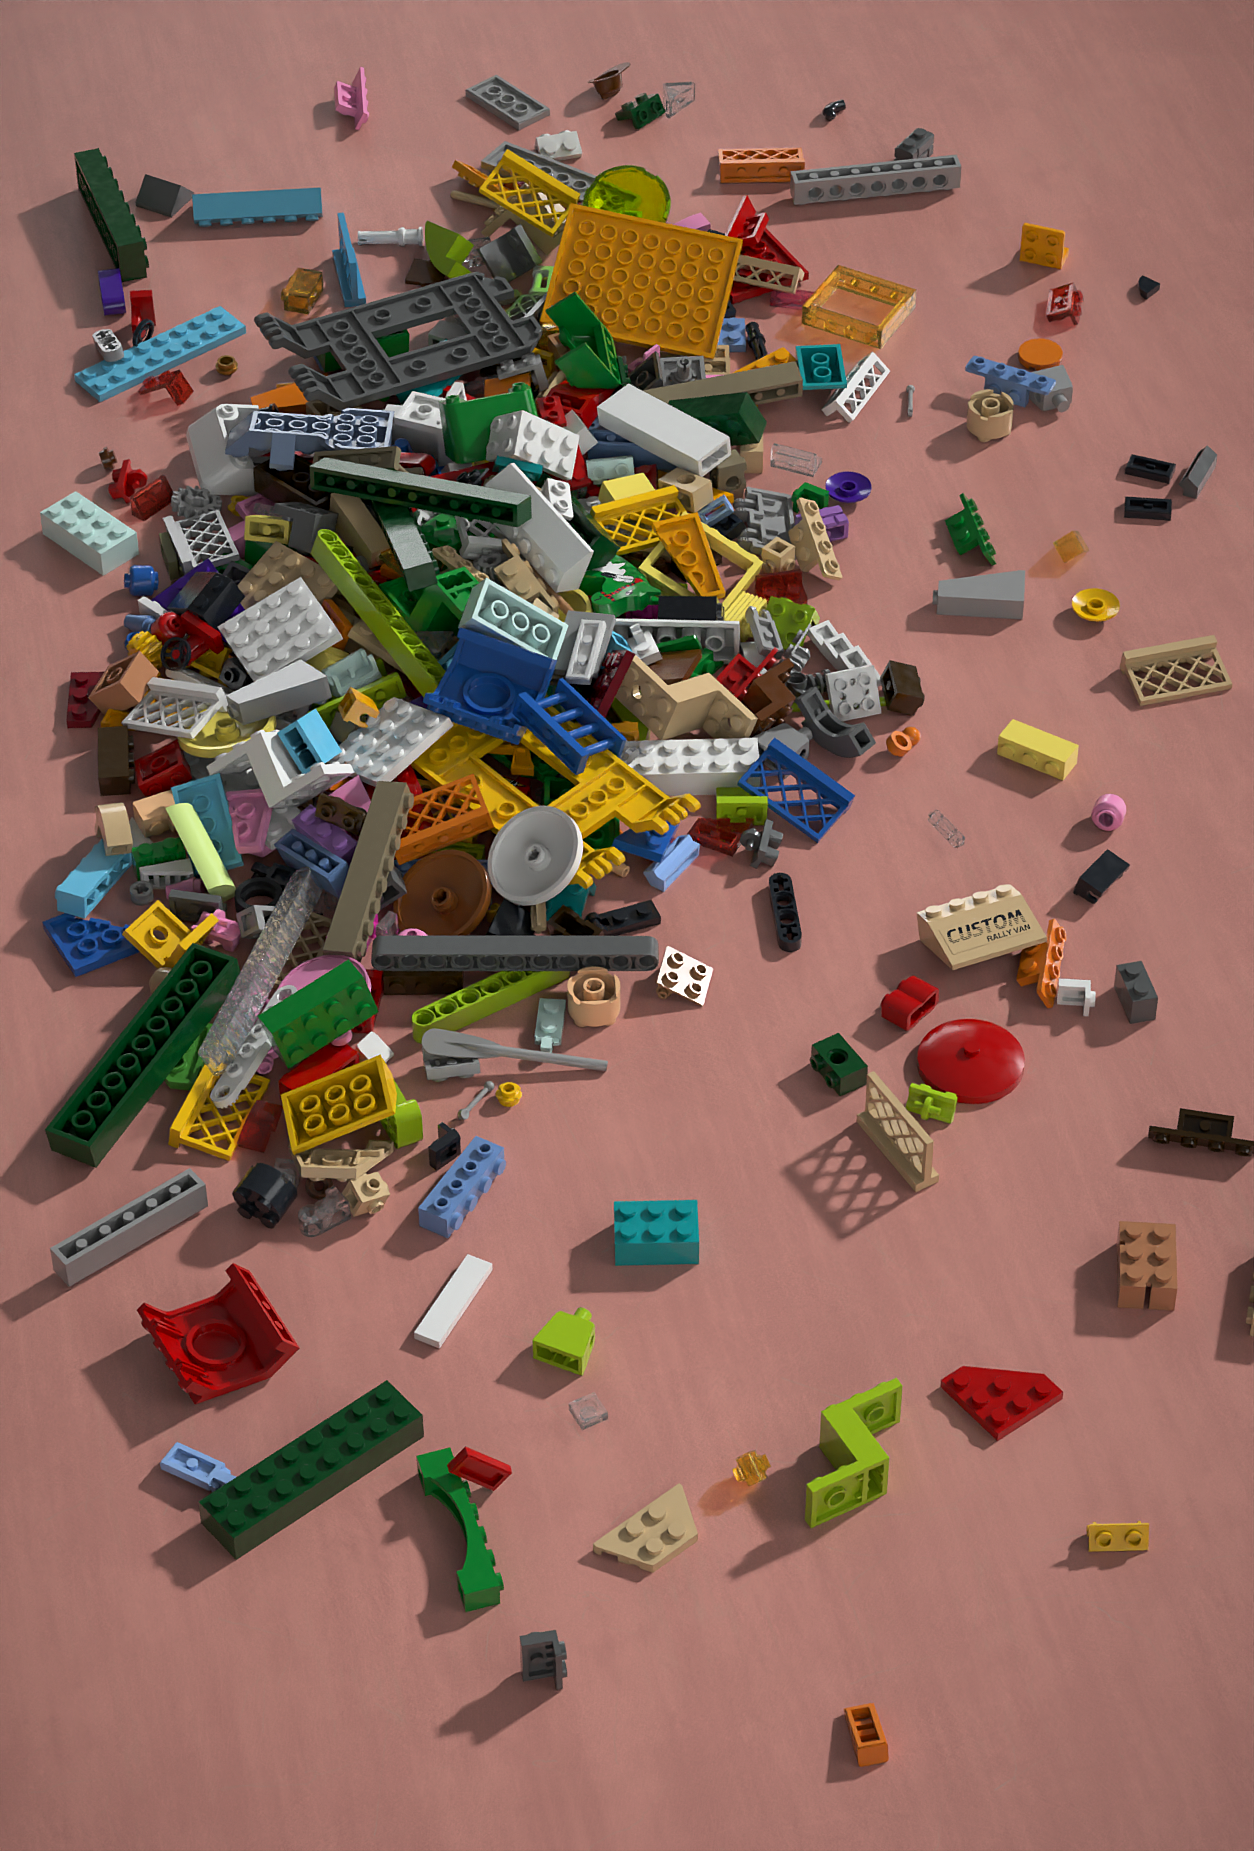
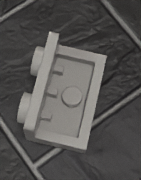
M422 1047L424 1071L427 1080L441 1082L447 1080L448 1077L470 1078L474 1074L481 1073L478 1059L430 1055Z

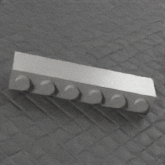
M190 1168L51 1247L53 1270L70 1287L208 1207L206 1184Z

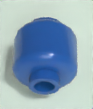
M133 565L130 567L129 573H124V588H129V593L132 596H151L154 590H158V571H154L152 566Z

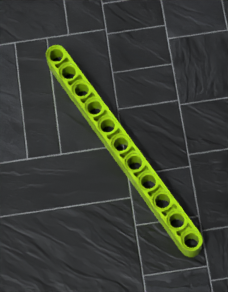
M327 529L319 530L311 550L314 559L421 695L424 697L425 693H434L446 671L337 534Z

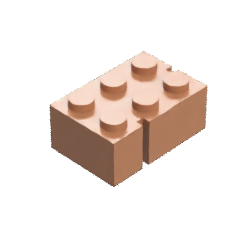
M1119 1221L1117 1235V1307L1143 1309L1146 1286L1151 1287L1149 1309L1174 1311L1177 1296L1176 1224Z

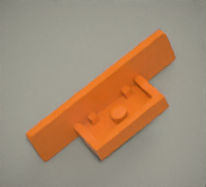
M1055 918L1049 920L1046 935L1047 942L1022 949L1016 978L1021 987L1038 982L1037 994L1047 1008L1053 1007L1054 999L1057 995L1056 988L1058 978L1060 977L1064 942L1067 939L1064 928L1059 926Z

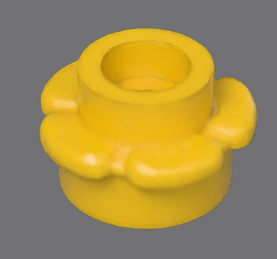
M506 1082L499 1085L495 1095L501 1105L512 1107L519 1103L522 1092L519 1085Z

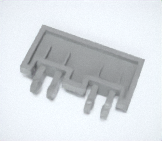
M746 487L744 499L736 498L733 503L734 514L743 522H747L748 526L737 537V544L747 552L758 555L762 554V548L775 537H779L791 544L788 531L795 526L791 495Z

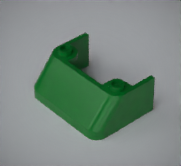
M573 292L545 310L559 328L560 334L558 338L560 342L571 350L555 360V363L566 375V379L572 387L615 389L622 384L613 338L608 329L576 292Z

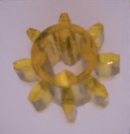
M752 1450L737 1457L736 1462L738 1465L732 1470L738 1482L746 1481L747 1485L751 1486L768 1477L765 1471L771 1465L766 1454L758 1455L756 1450Z

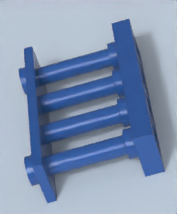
M563 678L559 679L555 694L538 701H535L526 692L517 696L512 714L575 775L584 772L589 756L608 749L618 758H621L627 739ZM560 704L566 710V712L551 717L544 709ZM573 719L582 725V727L569 732L560 726V724ZM591 734L598 741L583 748L576 740Z

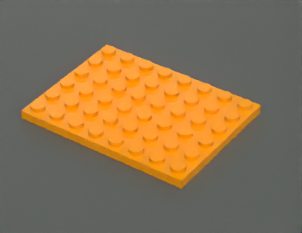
M570 203L540 318V325L559 329L545 310L573 292H576L608 329L613 341L645 348H652L657 344L660 346V351L687 357L703 356V358L714 359L743 239Z

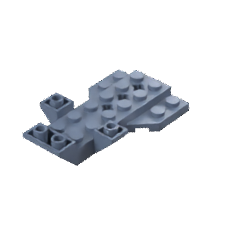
M346 408L341 410V414L338 416L332 414L318 416L253 411L230 430L225 454L239 458L249 456L250 448H255L259 451L271 449L269 468L287 471L293 470L295 451L313 454L314 452L390 447L395 411Z

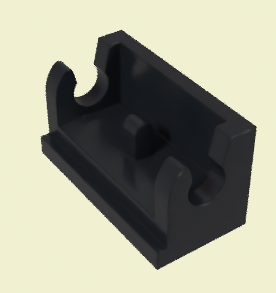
M1107 849L1079 877L1073 893L1095 904L1098 899L1092 896L1089 891L1101 897L1118 878L1123 876V873L1129 869L1130 864Z

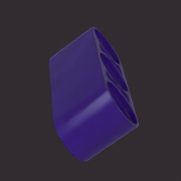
M120 269L98 270L104 316L126 313Z

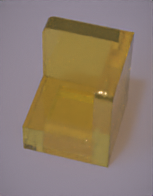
M1071 531L1053 542L1064 563L1071 561L1082 553L1090 551L1079 531Z

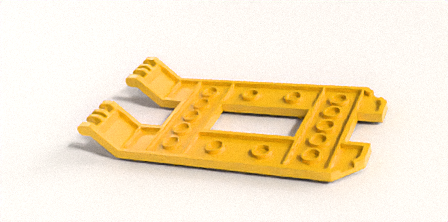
M552 706L544 709L551 717L560 714ZM572 721L560 724L567 732L579 728ZM452 722L453 726L415 759L411 766L437 788L474 773L495 827L490 830L497 835L500 829L516 814L539 805L480 759L505 742V740ZM528 728L520 743L575 785V787L547 806L558 808L570 816L578 825L582 840L614 817L618 818L635 833L655 830L660 835H663L669 831V825L666 820L671 825L676 826L680 823V820L688 817L684 807L693 813L701 808L700 802L690 793L669 797L608 749L589 756L584 772L575 775ZM590 735L576 740L583 748L598 742ZM469 784L462 787L459 793L469 795L473 785ZM455 798L454 801L462 806L465 800ZM471 802L466 811L470 812L481 806ZM583 841V854L579 868L568 885L579 884L584 889L589 888L593 885V879L589 874L600 880L605 874L612 871V865L608 861H612L616 866H620L626 861L625 856L615 847L594 850Z

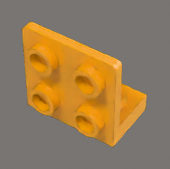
M1024 223L1021 235L1020 261L1061 269L1069 254V248L1064 247L1065 231Z

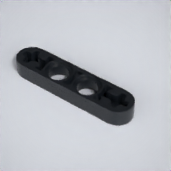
M774 873L769 878V896L778 945L783 951L795 952L801 947L802 932L792 879L788 874ZM778 884H781V885H782V887H783V890H782V891H779V885H778ZM783 900L788 901L790 904L782 906L777 902ZM786 918L791 919L793 922L784 924L780 920ZM791 933L792 940H788L787 934Z

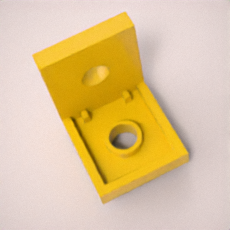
M157 900L122 935L156 968H173L192 943L203 944L219 919L211 913L191 931ZM153 931H161L164 934L165 939H157L153 935Z

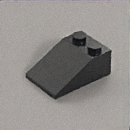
M196 572L169 604L167 609L179 616L188 610L218 631V626L229 618L245 598V595L232 579L217 572Z

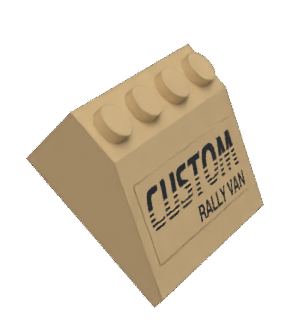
M999 885L996 889L990 891L976 892L973 896L963 899H952L949 903L929 906L926 910L917 912L920 941L952 970L1047 942V936L1024 897L1011 885Z

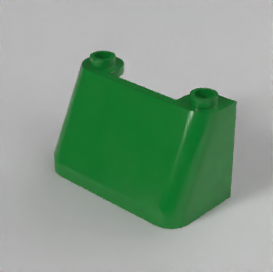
M524 382L512 384V388H509L508 393L467 401L459 398V395L446 396L445 400L438 401L445 455L457 464L486 460V448L491 433L490 427L496 416L523 410L538 417L531 387Z

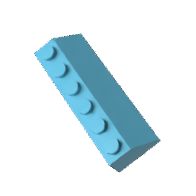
M321 188L192 194L194 223L199 224L200 227L212 226V223L219 222L222 226H228L238 221H241L242 224H254L256 220H263V223H275L276 219H284V222H296L297 218H306V221L319 220L318 217H323Z

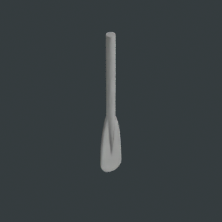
M434 1028L426 1031L422 1037L424 1051L435 1056L468 1059L507 1057L607 1071L608 1061L506 1047L484 1038Z

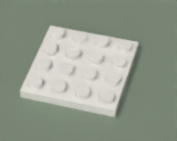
M301 577L218 626L219 631L253 682L300 659L306 662L343 639L339 630Z
M393 697L384 703L383 707L379 710L380 713L377 718L368 717L366 719L367 728L361 727L351 732L347 739L339 745L342 752L325 764L333 762L351 764L354 773L350 777L354 778L359 775L362 782L376 787L377 781L391 782L453 726V723L449 717Z

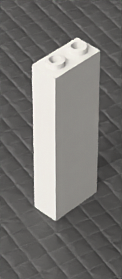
M629 383L597 406L599 425L680 469L703 477L731 455L729 436Z

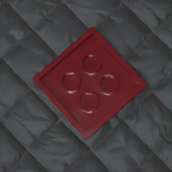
M612 650L611 653L608 652L602 662L604 669L601 675H598L597 679L594 678L591 688L593 692L590 698H585L604 718L635 656V653L629 650Z

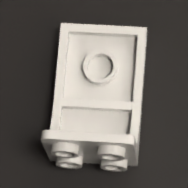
M523 410L496 416L493 419L490 427L489 443L486 448L487 461L494 462L497 455L543 465L542 471L565 481L572 479L580 435Z

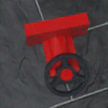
M152 290L130 291L132 343L136 347L143 339L146 341L152 337L154 326H156Z
M187 610L181 615L183 627L190 637L186 640L180 637L168 639L161 649L160 658L166 669L180 671L192 664L209 649L217 655L222 652L224 645L221 633ZM177 640L181 641V643L177 647H174L170 653H166L168 646L172 642ZM165 657H170L172 661L178 663L179 667H169Z

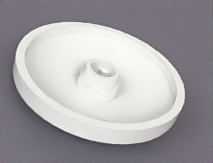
M551 806L528 808L512 817L500 829L489 851L488 875L495 890L510 902L525 906L543 903L559 894L573 879L581 862L583 840L578 825L565 812Z

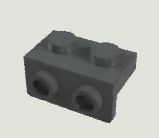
M556 1630L531 1632L527 1635L519 1636L523 1682L553 1676L556 1690L563 1689L562 1678L567 1677L565 1663L567 1653L564 1641H558Z

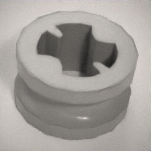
M137 881L130 886L131 901L135 905L144 906L153 901V886L148 881Z

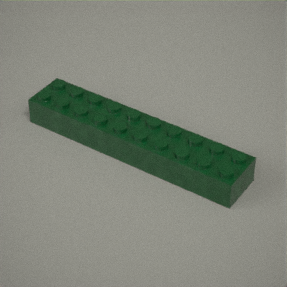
M195 943L191 944L46 1127L45 1132L51 1151L97 1168L242 981L237 958Z

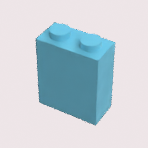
M316 709L277 732L302 774L310 772L311 766L320 762L325 764L342 752Z

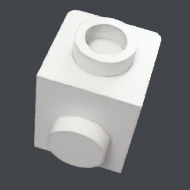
M1059 978L1057 1004L1083 1006V1016L1089 1017V1008L1095 1007V991H1091V980Z

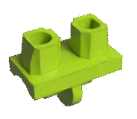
M911 1083L905 1108L908 1111L920 1114L923 1120H928L930 1117L951 1124L954 1119L958 1097H956V1094L948 1091L943 1093L933 1090L930 1086L922 1083L920 1085Z

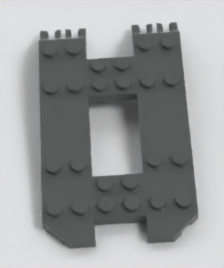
M480 272L469 273L294 325H290L268 312L259 314L254 318L255 324L260 328L265 339L269 340L268 343L272 349L283 347L304 359L331 352L343 372L325 376L304 364H298L290 367L288 373L292 379H295V384L303 392V396L307 401L318 399L339 411L479 370L508 359L520 358L525 354L532 353L542 336V327L533 315L512 321L498 303L514 298V290L507 280L498 276L495 279L486 278L484 273ZM453 315L467 333V335L390 358L375 339Z

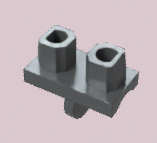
M769 819L765 820L762 831L757 832L755 828H751L750 830L743 831L740 837V843L746 850L751 851L754 849L750 866L756 869L761 862L773 867L778 859L779 851L776 849L781 844L783 833L773 830V821Z

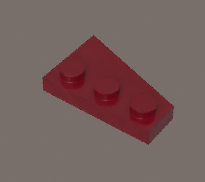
M105 671L71 672L66 719L67 728L93 727L101 711L88 697Z

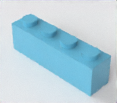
M102 838L98 844L93 846L90 853L82 858L74 871L69 873L66 880L57 886L55 891L57 911L85 919L132 865L131 853L106 856Z

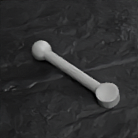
M908 385L906 388L908 392V416L912 417L915 387Z
M487 1081L484 1084V1089L465 1109L458 1111L459 1119L465 1120L469 1118V1112L488 1091L490 1092L494 1089L493 1082Z

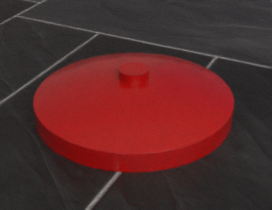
M958 1019L943 1023L928 1032L918 1048L917 1068L923 1082L933 1090L943 1093L948 1091L956 1094L958 1103L983 1104L999 1100L1018 1086L1024 1072L1025 1057L1018 1040L1001 1026L984 1020Z

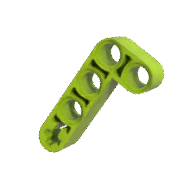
M394 1080L397 1092L396 1112L394 1115L380 1120L390 1140H394L395 1148L399 1149L423 1140L422 1114L415 1099L406 1101Z

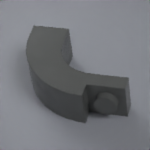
M816 686L808 689L795 700L805 718L801 722L802 726L809 728L813 735L812 739L831 753L844 758L861 756L876 744L865 722L850 725L840 721L830 711Z

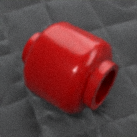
M174 612L162 614L151 626L152 636L155 635L162 642V646L168 639L173 637L183 638L186 634L181 616ZM180 640L172 642L168 647L176 645Z

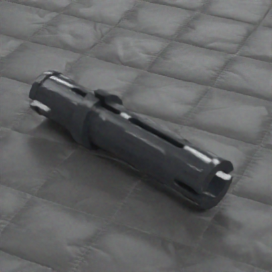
M749 322L745 326L748 334V344L753 350L755 359L758 360L768 355L765 347L766 340L760 332L759 324L757 322Z

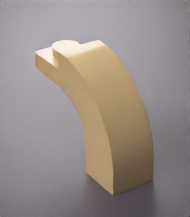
M121 802L96 805L95 833L96 837H103L105 855L131 853L133 840L124 804Z

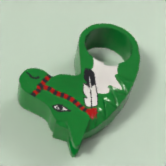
M615 555L606 566L586 571L579 587L586 595L592 596L591 606L593 613L615 615V618L628 611H642L648 605H658V597L656 596L661 595L660 589L650 586L645 576L636 567L618 555Z

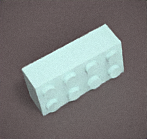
M76 491L40 512L43 535L103 576L139 555L137 532Z
M485 578L472 588L458 628H467L557 660L568 625L490 579Z

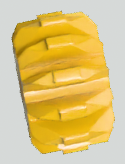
M141 631L135 634L126 646L129 651L127 653L128 656L140 651L157 670L162 667L160 658L163 647L162 642L148 631Z

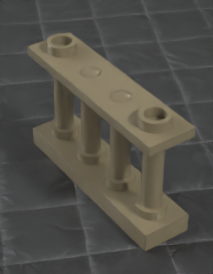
M397 446L314 452L313 464L325 457L422 475L423 471L421 467L403 468L399 464L401 449Z

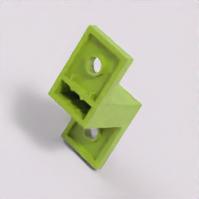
M897 1378L888 1382H881L870 1390L857 1393L850 1399L838 1404H832L821 1411L819 1448L836 1471L823 1477H817L806 1484L805 1521L810 1528L816 1527L887 1494L889 1456L872 1434L900 1422L903 1385Z

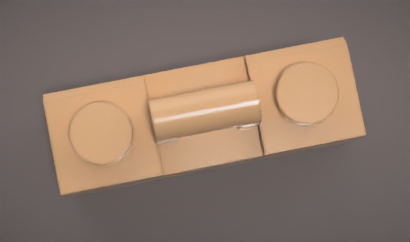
M172 790L132 802L135 822L145 838L152 835H160L169 829L172 832L177 831L165 809L175 805Z

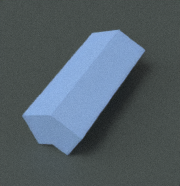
M722 495L697 512L702 519L701 522L711 527L732 514L734 510L726 496ZM723 503L725 504L723 507H721L720 509L716 510V511L713 512L712 514L708 515L707 517L705 516L707 513L711 512L712 510H714L715 508L719 507V506L722 505Z
M690 834L678 836L669 845L661 863L654 861L643 872L649 884L664 892L699 856L700 844L693 841Z

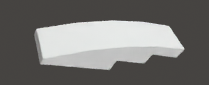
M829 620L809 628L807 635L837 671L872 665L859 645L853 647L845 634H838ZM875 669L877 687L881 686L880 675Z

